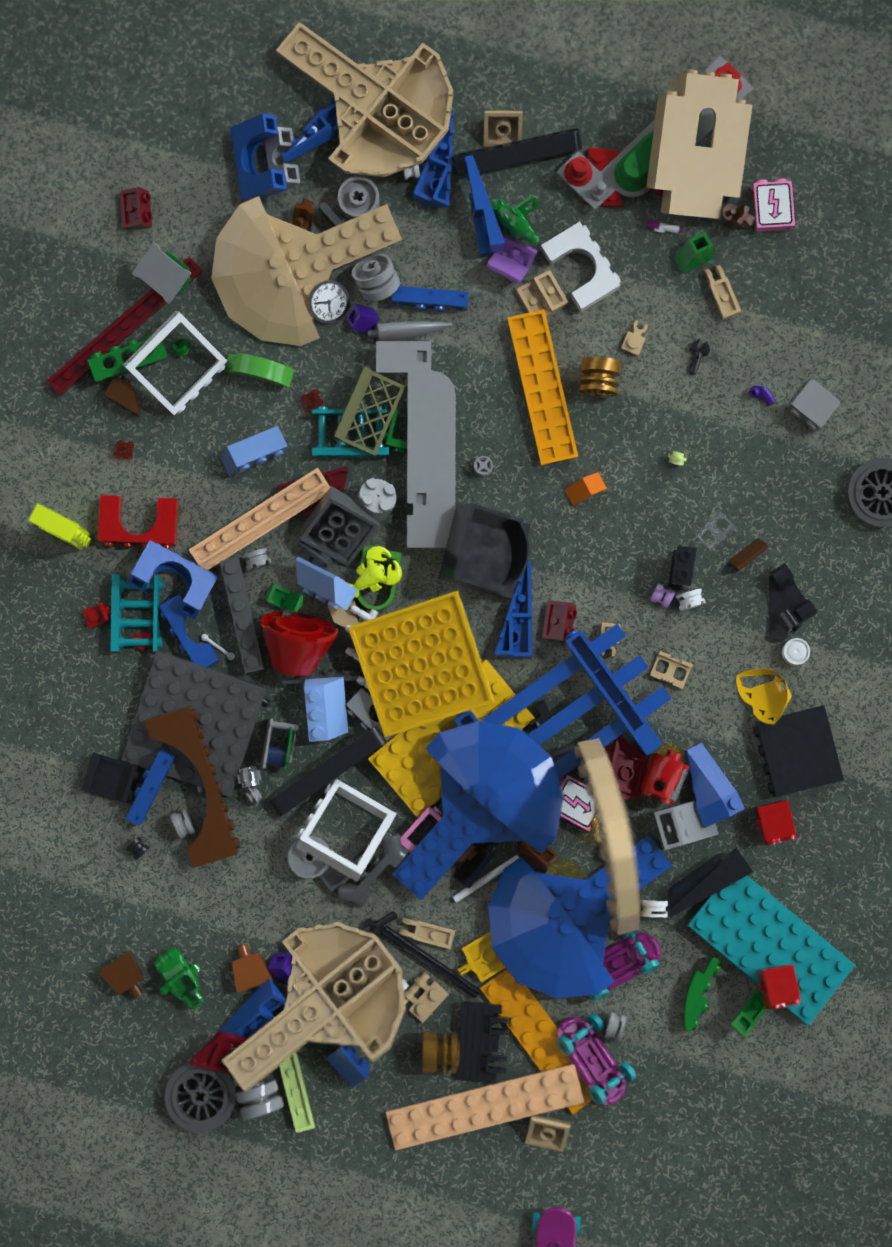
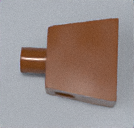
M248 944L236 947L240 958L232 961L237 993L261 985L267 979L273 980V976L268 971V967L259 951L251 954Z

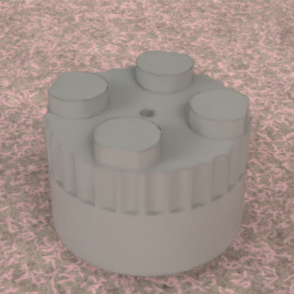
M371 478L363 483L354 501L379 523L389 516L397 500L396 490L392 484L382 479Z

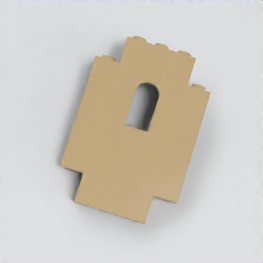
M686 69V73L679 72L677 80H669L668 87L677 88L676 92L666 91V95L658 94L646 188L663 190L662 213L720 219L723 196L740 198L752 105L745 104L746 100L736 99L739 79H732L731 74L721 73L720 77H716L715 72L704 71L703 75H699L698 70ZM704 108L712 109L715 116L711 147L695 146L699 115Z

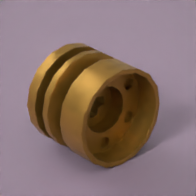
M607 357L583 358L581 372L589 376L580 378V383L583 385L579 386V392L599 398L618 396L619 389L615 387H618L620 382L612 379V377L621 375L622 362Z
M423 1032V1073H436L437 1066L440 1064L444 1074H446L447 1065H451V1074H456L460 1051L457 1032H452V1041H447V1032L443 1033L442 1041H438L436 1032Z

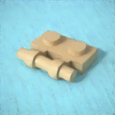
M426 972L420 977L418 976L414 980L415 983L408 990L404 991L405 1004L409 1000L413 1003L409 1011L422 1023L449 995L436 981L429 986L426 981L430 976ZM422 987L425 992L417 999L414 994Z

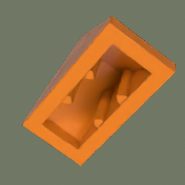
M599 472L575 482L566 488L565 492L572 505L575 506L607 488Z

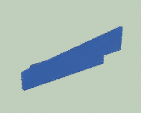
M267 979L219 1031L250 1038L274 1019L271 1012L285 1004L286 999L274 983Z

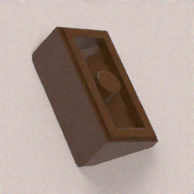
M756 538L732 557L729 563L736 572L740 571L768 549L769 546L761 539Z
M520 841L516 848L519 854L544 874L560 857L549 847L541 854L526 841Z

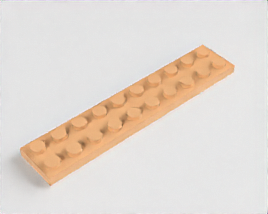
M568 1064L388 1110L386 1115L395 1150L584 1103L585 1101L575 1064Z

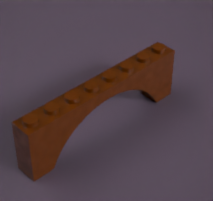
M192 705L148 718L145 720L150 739L167 743L180 750L191 760L203 780L207 796L206 818L199 836L187 849L192 867L195 868L237 855L241 845L238 837H235L233 830H235L233 820L229 819L227 815L229 808L226 800L223 801L221 793H223L222 786L215 778V775H217L215 765L210 763L209 757L211 753L208 745L205 746L203 738H205L203 728L199 727L197 723L199 719L196 708L193 709Z

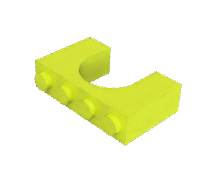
M38 503L28 520L39 526L43 531L81 551L83 548H87L91 542V534L80 525Z

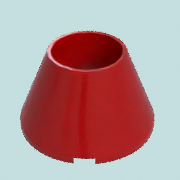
M280 611L267 613L261 618V627L271 666L276 671L287 675H311L338 634V629H334L331 622L309 614L293 612V615H283V612Z

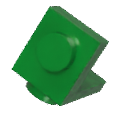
M396 408L389 423L391 424L389 431L386 430L383 442H386V447L392 448L393 452L404 454V451L407 452V441L393 438L399 409Z
M271 583L264 601L281 609L297 613L303 606L304 595L291 592Z

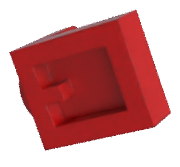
M104 602L83 610L89 629L111 622V608L109 605L106 606Z

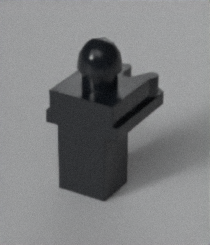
M544 699L535 703L541 717L531 721L530 727L538 728L552 718V714Z

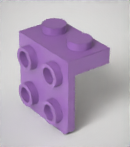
M503 234L505 241L503 249L494 253L486 266L492 272L501 274L512 282L520 283L529 271L538 250Z

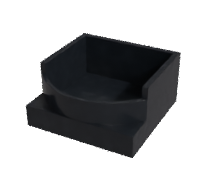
M473 503L457 504L438 579L502 598L512 599L516 583L523 575L529 559L528 534L530 524L524 523L522 518Z

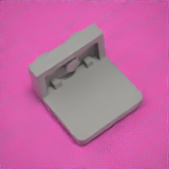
M810 380L788 409L791 410L790 412L795 417L805 421V424L810 429L818 432L839 406L840 400L815 380Z

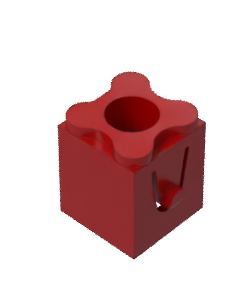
M788 800L754 807L757 819L755 825L757 828L759 827L764 845L797 838Z
M794 964L757 971L759 990L761 991L766 1010L801 1004Z

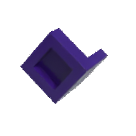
M354 303L346 320L352 330L368 333V331L374 330L379 317L372 307Z
M290 953L274 954L269 964L268 971L279 983L289 982L293 957Z

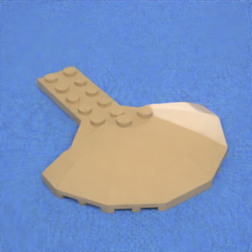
M299 22L276 49V53L335 96L340 145L328 160L344 173L386 177L423 163L449 131L453 89L440 55L424 43L419 46L411 57L403 58V60H385L368 65L366 63L357 64Z
M258 196L239 204L217 236L211 279L230 319L262 341L303 346L320 338L313 322L314 317L309 310V296L314 287L323 281L329 280L332 270L401 241L402 238L387 204L324 232L315 234L268 215Z
M334 922L329 925L298 928L282 941L293 956L291 963L292 971L291 975H289L287 1002H285L284 1011L222 1060L245 1092L250 1090L307 1042L361 1047L372 1062L390 1049L405 1011L402 968L375 934L361 931L355 927H349L340 922Z

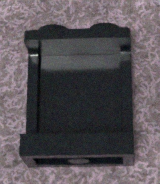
M678 545L677 550H673L667 588L688 590L691 587L697 548Z
M93 753L81 790L128 803L134 797L135 789H133L135 782L139 781L141 771H139L140 766Z

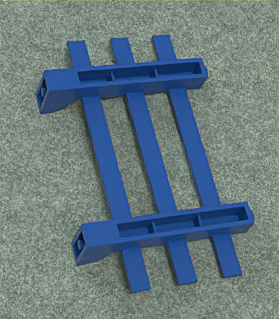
M616 624L592 642H589L582 630L579 632L574 630L569 633L564 643L573 655L481 721L502 725L576 671L583 668L595 687L529 733L528 736L538 745H541L605 699L618 718L588 740L599 738L603 747H605L628 731L640 752L647 756L660 747L662 742L644 718L667 703L671 698L662 686L640 703L634 705L622 686L649 668L645 661L639 655L612 674L599 656L626 637L620 626ZM471 710L456 714L457 718L454 720L458 727L479 721ZM572 750L555 762L554 767L558 778L560 779L580 765V758L576 759L575 751Z

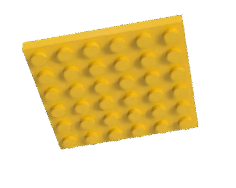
M458 591L348 627L384 737L495 702Z

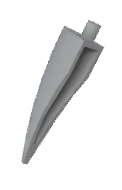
M406 321L376 324V330L368 331V338L378 337V341H400L452 326V323Z

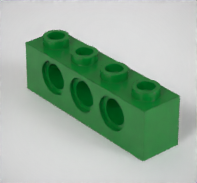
M152 334L144 336L145 340L139 343L137 339L127 342V347L121 349L119 345L109 348V353L104 355L101 354V351L90 355L91 359L87 360L94 381L97 382L128 371L123 366L125 362L122 360V353L128 351L133 355ZM163 341L137 367L167 358L168 355ZM107 357L114 360V366L110 369L106 368L103 364L104 359Z

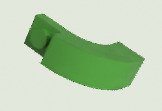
M237 353L228 355L224 372L253 377L275 386L289 388L294 369L269 359Z

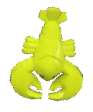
M375 546L367 551V567L365 568L364 564L361 563L358 569H356V573L360 577H358L354 585L349 584L358 590L354 596L355 598L359 597V591L368 587L373 593L379 591V589H382V586L378 584L379 582L388 586H395L400 582L402 569L397 561H392L395 570H392V565L389 564L387 576H384V566L374 563V561H387L386 558L381 557L382 554L387 555L389 558L392 557L386 548Z

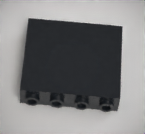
M825 705L782 715L773 725L762 721L755 722L753 732L755 738L759 737L760 745H758L760 757L764 756L765 764H763V770L765 775L769 776L770 783H767L768 789L774 797L844 780Z

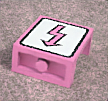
M777 179L775 182H767V180L756 181L751 188L752 192H754L755 232L793 230L795 219L792 181H786V179Z
M568 775L565 778L561 777L559 783L564 795L561 816L590 832L597 819L594 816L592 807L593 804H596L595 800H592V797H588L585 784Z

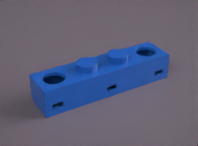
M399 286L392 294V305L414 306V309L425 310L426 307L433 308L434 311H444L445 309L467 311L469 292Z
M164 748L159 751L151 769L147 768L142 777L145 780L143 785H139L134 793L136 799L126 820L138 826L144 822L176 754Z

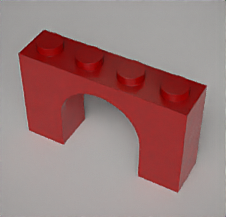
M100 495L98 541L103 543V546L114 547V543L122 544V547L132 548L134 544H140L141 548H145L149 540L160 544L165 549H172V546H177L179 500L177 498H158L157 518L154 526L144 534L134 535L128 533L121 522L122 498L120 496Z

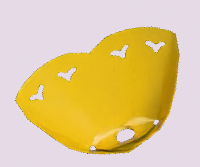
M766 668L748 670L736 675L738 692L741 698L752 706L754 715L766 724H775L792 698L785 679L775 671ZM775 674L773 681L753 688L742 686V682L739 679L743 676ZM781 682L786 686L785 689L781 687ZM746 693H752L751 699L749 698V695H747Z

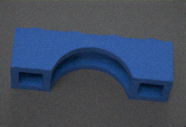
M178 594L160 605L162 611L159 613L165 622L169 621L172 626L169 628L174 638H179L181 641L179 647L184 654L188 653L191 658L190 661L209 668L218 663L220 659L211 644H197L187 636L185 623L188 616L178 611L184 600Z

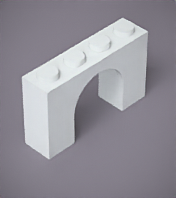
M578 222L542 244L540 250L550 265L571 253H582L588 256L594 263L595 275L592 280L571 293V298L581 313L617 291L621 281L618 275L610 270L609 267L611 265L608 259L601 256L599 252L600 247L597 242L592 241L589 237L590 231L586 225L582 226Z

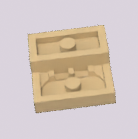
M550 270L516 289L528 313L545 309V314L548 316L568 304V300Z

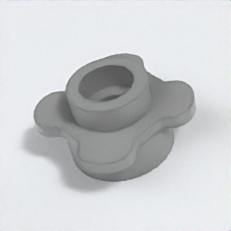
M255 786L245 789V797L248 802L257 805L262 799L258 789Z

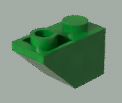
M704 232L689 239L673 258L681 274L716 258L712 242L707 233Z

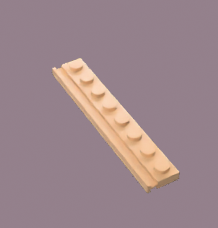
M316 468L193 546L189 551L201 568L209 570L219 564L220 561L227 559L323 498L330 486L319 468Z

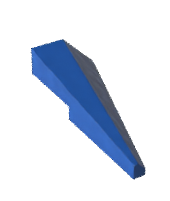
M334 96L330 99L331 103L325 110L321 109L303 129V134L298 140L294 139L292 141V146L286 153L282 152L281 155L286 163L339 135Z
M451 112L449 131L430 153L411 197L412 200L428 207L448 208L450 204L452 135L454 129L453 112Z

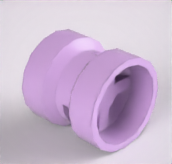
M658 583L650 601L658 602L667 609L674 597L675 591L667 590Z

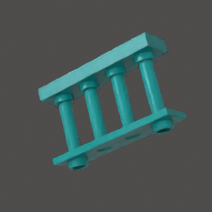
M379 406L382 416L389 413V409ZM316 407V410H312L313 417H318L317 448H312L313 458L389 457V447H385L383 440L376 456L355 447H347L341 441H338L336 447H328L326 445V417L337 416L338 425L344 410H328V407ZM376 407L366 410L368 416L379 417ZM363 411L355 415L357 425L364 423L365 415ZM381 419L376 420V432L382 431L383 424ZM364 425L358 427L362 438L364 437Z
M112 575L110 651L121 652V648H124V646H153V652L156 653L163 646V639L159 637L160 591H163V580H160L159 575H154V581H149L146 589H154V600H125L122 598V591L136 588L126 584L127 581L122 579L121 575ZM125 608H154L153 620L124 619V617H121V611ZM124 627H153V639H124V637H121V629H124Z

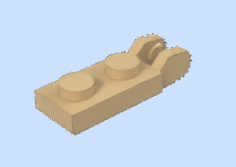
M717 265L715 268L720 280L714 281L709 269L704 270L724 320L741 313V309L721 265Z
M402 918L404 924L414 925L416 930L415 933H412L408 930L400 929L398 934L412 937L413 940L451 949L455 930L420 920L415 921Z

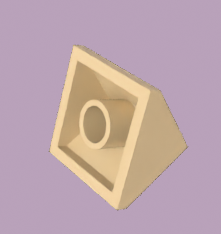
M485 111L484 147L522 140L523 111Z
M541 1115L530 1116L525 1144L563 1152L570 1130V1123Z

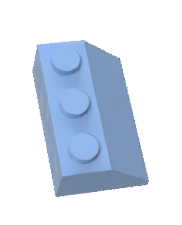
M297 557V584L304 588L303 592L311 597L315 594V598L323 603L326 600L329 601L328 605L337 610L339 607L347 610L358 590L336 575Z
M344 677L305 679L304 691L309 742L331 740L348 733Z

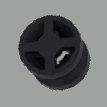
M139 836L125 850L133 855V859L137 861L150 847L144 845Z

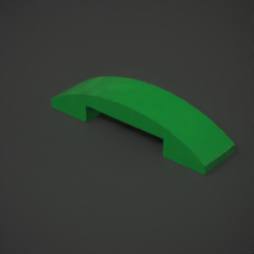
M759 987L749 997L730 1023V1026L743 1038L747 1037L755 1027L758 1019L766 1011Z

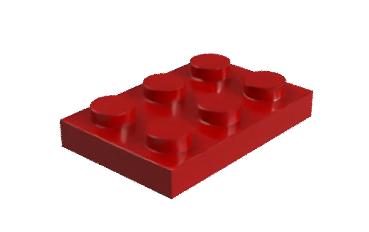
M589 147L588 161L601 172L622 151ZM614 191L600 206L621 208L622 195ZM583 200V204L589 205L585 200Z

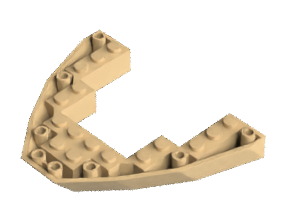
M600 739L577 742V747H574L576 759L580 758L581 766H578L580 778L584 777V781L588 780L589 782L586 785L588 797H592V800H595L596 803L592 807L594 816L599 818L600 824L596 825L599 837H603L604 844L601 845L603 857H606L608 864L605 865L606 875L609 877V883H606L609 900L606 901L608 912L613 916V920H610L612 932L616 931L617 935L639 930L640 905L635 856L617 783Z

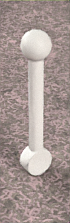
M207 634L201 635L202 641H207L224 653L229 660L235 658L234 653L227 652L209 639Z

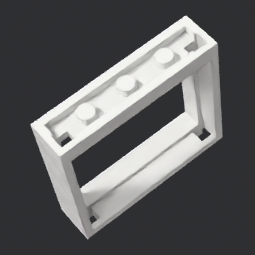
M175 311L123 366L171 414L175 415L176 413L180 414L185 409V404L189 400L192 401L198 396V391L202 386L206 387L211 383V377L216 372L220 373L226 367L225 363L227 360L180 312ZM181 322L217 361L172 406L135 368Z
M336 779L333 785L329 783L326 788L324 800L320 798L315 806V809H317L315 815L311 813L307 819V828H302L297 836L299 842L296 847L351 879L358 881L397 813ZM335 793L384 820L358 865L351 863L308 838Z

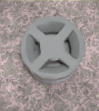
M480 456L475 460L474 471L477 475L485 477L492 472L493 463L489 457Z

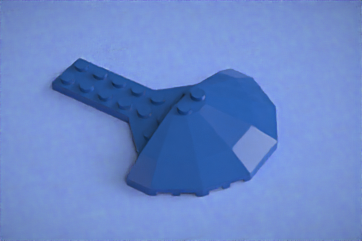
M479 720L440 732L425 749L440 764L443 818L395 870L393 875L422 900L472 843L526 841L542 854L557 837L564 799L552 756L523 730L517 727Z
M649 835L633 846L638 891H640L670 869L672 864ZM522 857L504 868L488 906L492 949L517 983L555 999L598 995L614 983V980L603 965L610 917L606 901L609 900L606 883H609V877L606 875L605 867L588 880L534 872Z

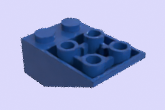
M339 1045L326 1059L352 1088L368 1077L370 1064L364 1057L359 1058L357 1056V1049L354 1046Z

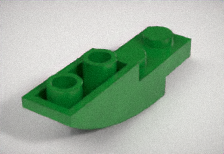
M712 956L702 973L696 969L694 970L686 990L683 1024L684 1030L689 1034L691 1030L695 1031L699 1024L697 1019L700 1013L704 1014L709 1005L707 1003L708 999L702 993L708 991L711 985L709 980L712 975L716 976L720 969V961Z

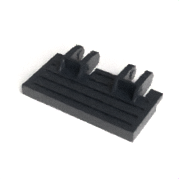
M463 1001L457 1080L496 1083L495 1073H506L507 1069L505 1067L488 1066L489 1061L506 1062L508 1058L506 1055L489 1054V1052H498L499 1035L510 1034V1030L507 1028L492 1027V1022H511L510 1017L492 1015L493 1013L501 1014L502 1005Z

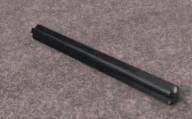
M385 926L381 931V935L473 998H476L480 993L478 987L390 927Z

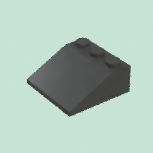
M331 486L301 526L300 540L349 566L379 527V523L348 495Z

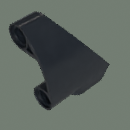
M785 563L769 573V639L782 642L799 630L802 623L818 613L813 603L809 599L806 600L796 586L794 576Z

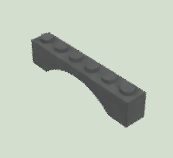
M239 557L220 561L245 674L265 671L241 560Z

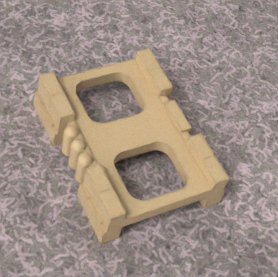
M660 651L650 676L659 680L662 679V681L669 684L672 683L673 686L683 689L693 664L684 660L680 662V660L671 658V655ZM659 660L669 663L665 674L655 669ZM677 667L683 668L687 672L683 681L673 677Z

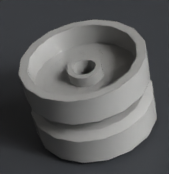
M355 176L348 178L338 190V204L341 214L347 220H351L379 208L380 198L377 186L366 177Z
M385 254L367 256L360 260L352 270V277L362 297L367 301L383 300L391 296L400 285V278L394 269V265L389 256Z
M316 836L308 837L330 850L328 844L322 838ZM297 839L291 845L288 852V863L291 870L297 876L305 879L316 878L322 875L329 868V865L315 857L311 861L306 859L308 853L296 847L299 839Z
M276 1079L258 1082L247 1092L243 1089L235 1092L238 1103L250 1102L240 1109L243 1120L262 1116L284 1106L281 1096H269L278 1090Z

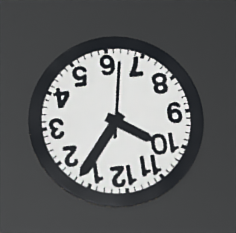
M327 280L319 283L314 287L309 296V310L312 316L321 323L331 324L339 321L349 308V294L346 288L337 281Z

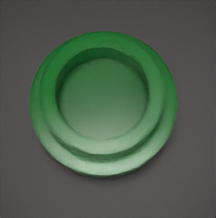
M179 338L173 343V351L177 356H184L191 349V343L187 339Z

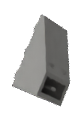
M696 800L652 812L663 850L718 835L716 823L706 828L703 827L695 810L694 804H696Z

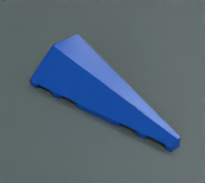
M472 155L465 156L464 160L468 172L467 181L470 182L471 187L469 199L472 222L474 223L476 234L474 238L479 249L477 259L502 250L505 241Z
M528 561L526 569L517 583L495 650V656L508 659H532L531 561Z

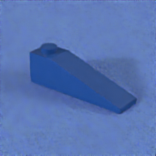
M702 743L685 751L687 765L690 767L689 774L692 776V793H695V810L704 828L745 809L737 791Z

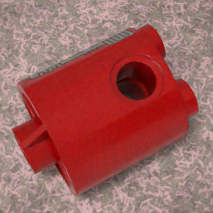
M667 750L665 756L654 752L640 786V789H642L641 793L654 798V795L660 797L659 801L672 805V802L676 803L690 768L680 763L682 755L671 750ZM660 782H664L665 788L659 792L657 785Z

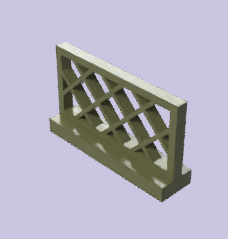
M364 366L332 439L344 442L376 456L405 386ZM372 376L380 380L382 387L372 390L369 383ZM389 386L399 388L397 396L390 398L386 388ZM383 389L387 400L377 403L374 392ZM371 394L374 404L365 408L362 402L363 396ZM388 402L391 410L388 414L382 416L378 405ZM376 407L379 417L369 420L366 410ZM363 411L367 422L357 425L354 417L357 413ZM381 419L383 429L375 433L371 422ZM368 424L372 434L362 438L358 427ZM356 429L359 439L356 441L346 439L348 431ZM373 437L376 443L374 449L366 448L363 440Z

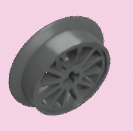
M876 458L862 464L852 475L848 488L849 501L854 512L863 521L879 527L892 526V514L888 512L886 505L887 502L892 507V501L890 500V498L892 499V489L890 487L892 481L888 485L885 484L888 473L892 475V459ZM877 472H884L881 484ZM869 474H873L876 485L867 478ZM864 480L867 485L862 486V481ZM865 488L870 489L871 498H866L863 495ZM881 489L882 492L886 493V495H884L883 497L881 496V494H878V491H880ZM863 502H870L867 507L863 504ZM876 502L875 512L872 513L869 511V508ZM880 504H882L885 515L878 514Z
M190 1063L181 1066L173 1073L165 1090V1104L170 1117L177 1125L191 1132L203 1133L217 1129L227 1121L235 1105V1087L228 1074L192 1066ZM196 1073H203L202 1081L201 1078L198 1075H196ZM209 1074L214 1078L206 1087V1076ZM195 1079L198 1083L197 1088H189L188 1080ZM215 1080H218L221 1086L209 1090ZM181 1083L183 1084L185 1090L179 1089ZM221 1089L224 1092V1097L211 1095V1093ZM198 1091L199 1093H205L204 1100L202 1098L197 1099ZM179 1093L191 1095V1098L179 1101ZM210 1099L221 1100L223 1102L222 1107L219 1108ZM192 1101L193 1104L187 1111H184L181 1104ZM206 1103H208L217 1111L215 1115H210ZM195 1105H198L196 1117L190 1116L188 1113ZM202 1105L207 1118H199Z

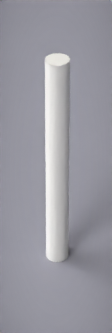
M515 855L475 881L470 888L466 887L452 896L455 902H459L502 874L504 868L517 860L519 856Z

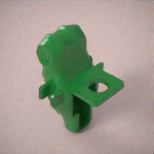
M534 195L529 196L514 208L508 206L502 199L491 200L490 203L495 217L499 219L500 224L512 237L518 241L525 240L531 245H536L539 242L538 235L526 215L541 205ZM533 202L531 206L525 208L529 203Z
M177 947L170 948L164 954L159 955L153 963L165 981V984L160 987V992L163 995L171 992L178 1000L186 1002L188 1008L192 1010L201 1006L204 998L200 994V983L196 976V973L200 971L199 964L194 963L189 966Z

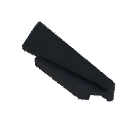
M735 848L722 860L716 854L671 886L667 893L669 896L668 906L666 907L668 916L673 917L752 874L753 870L739 850Z

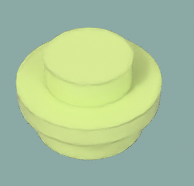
M673 451L672 454H668V462L672 464L683 465L687 458L683 457L684 453Z

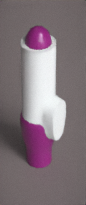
M647 220L645 223V227H649L657 232L664 233L666 231L676 234L682 232V229L675 225Z

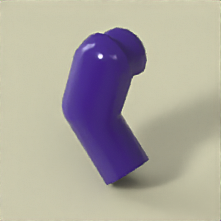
M752 386L749 390L751 397L764 399L768 406L776 402L771 392L765 386Z

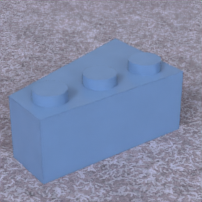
M276 426L227 446L220 459L229 477L248 470L256 464H263L271 457H280L284 454L283 451L287 448V444L279 427Z

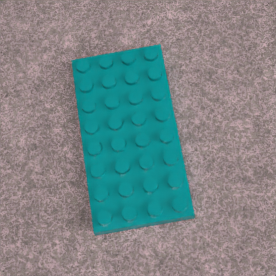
M749 876L711 895L687 924V927L758 986V970L794 964L801 1004L786 1006L785 1008L807 1026L811 1024L855 967L853 962Z

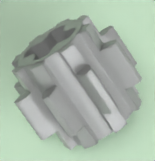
M256 766L239 769V775H237L238 783L242 784V788L260 785V770H257Z

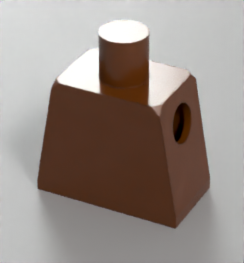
M132 950L98 972L119 995L128 990L132 998L136 999L143 994L137 983L143 980L144 976Z

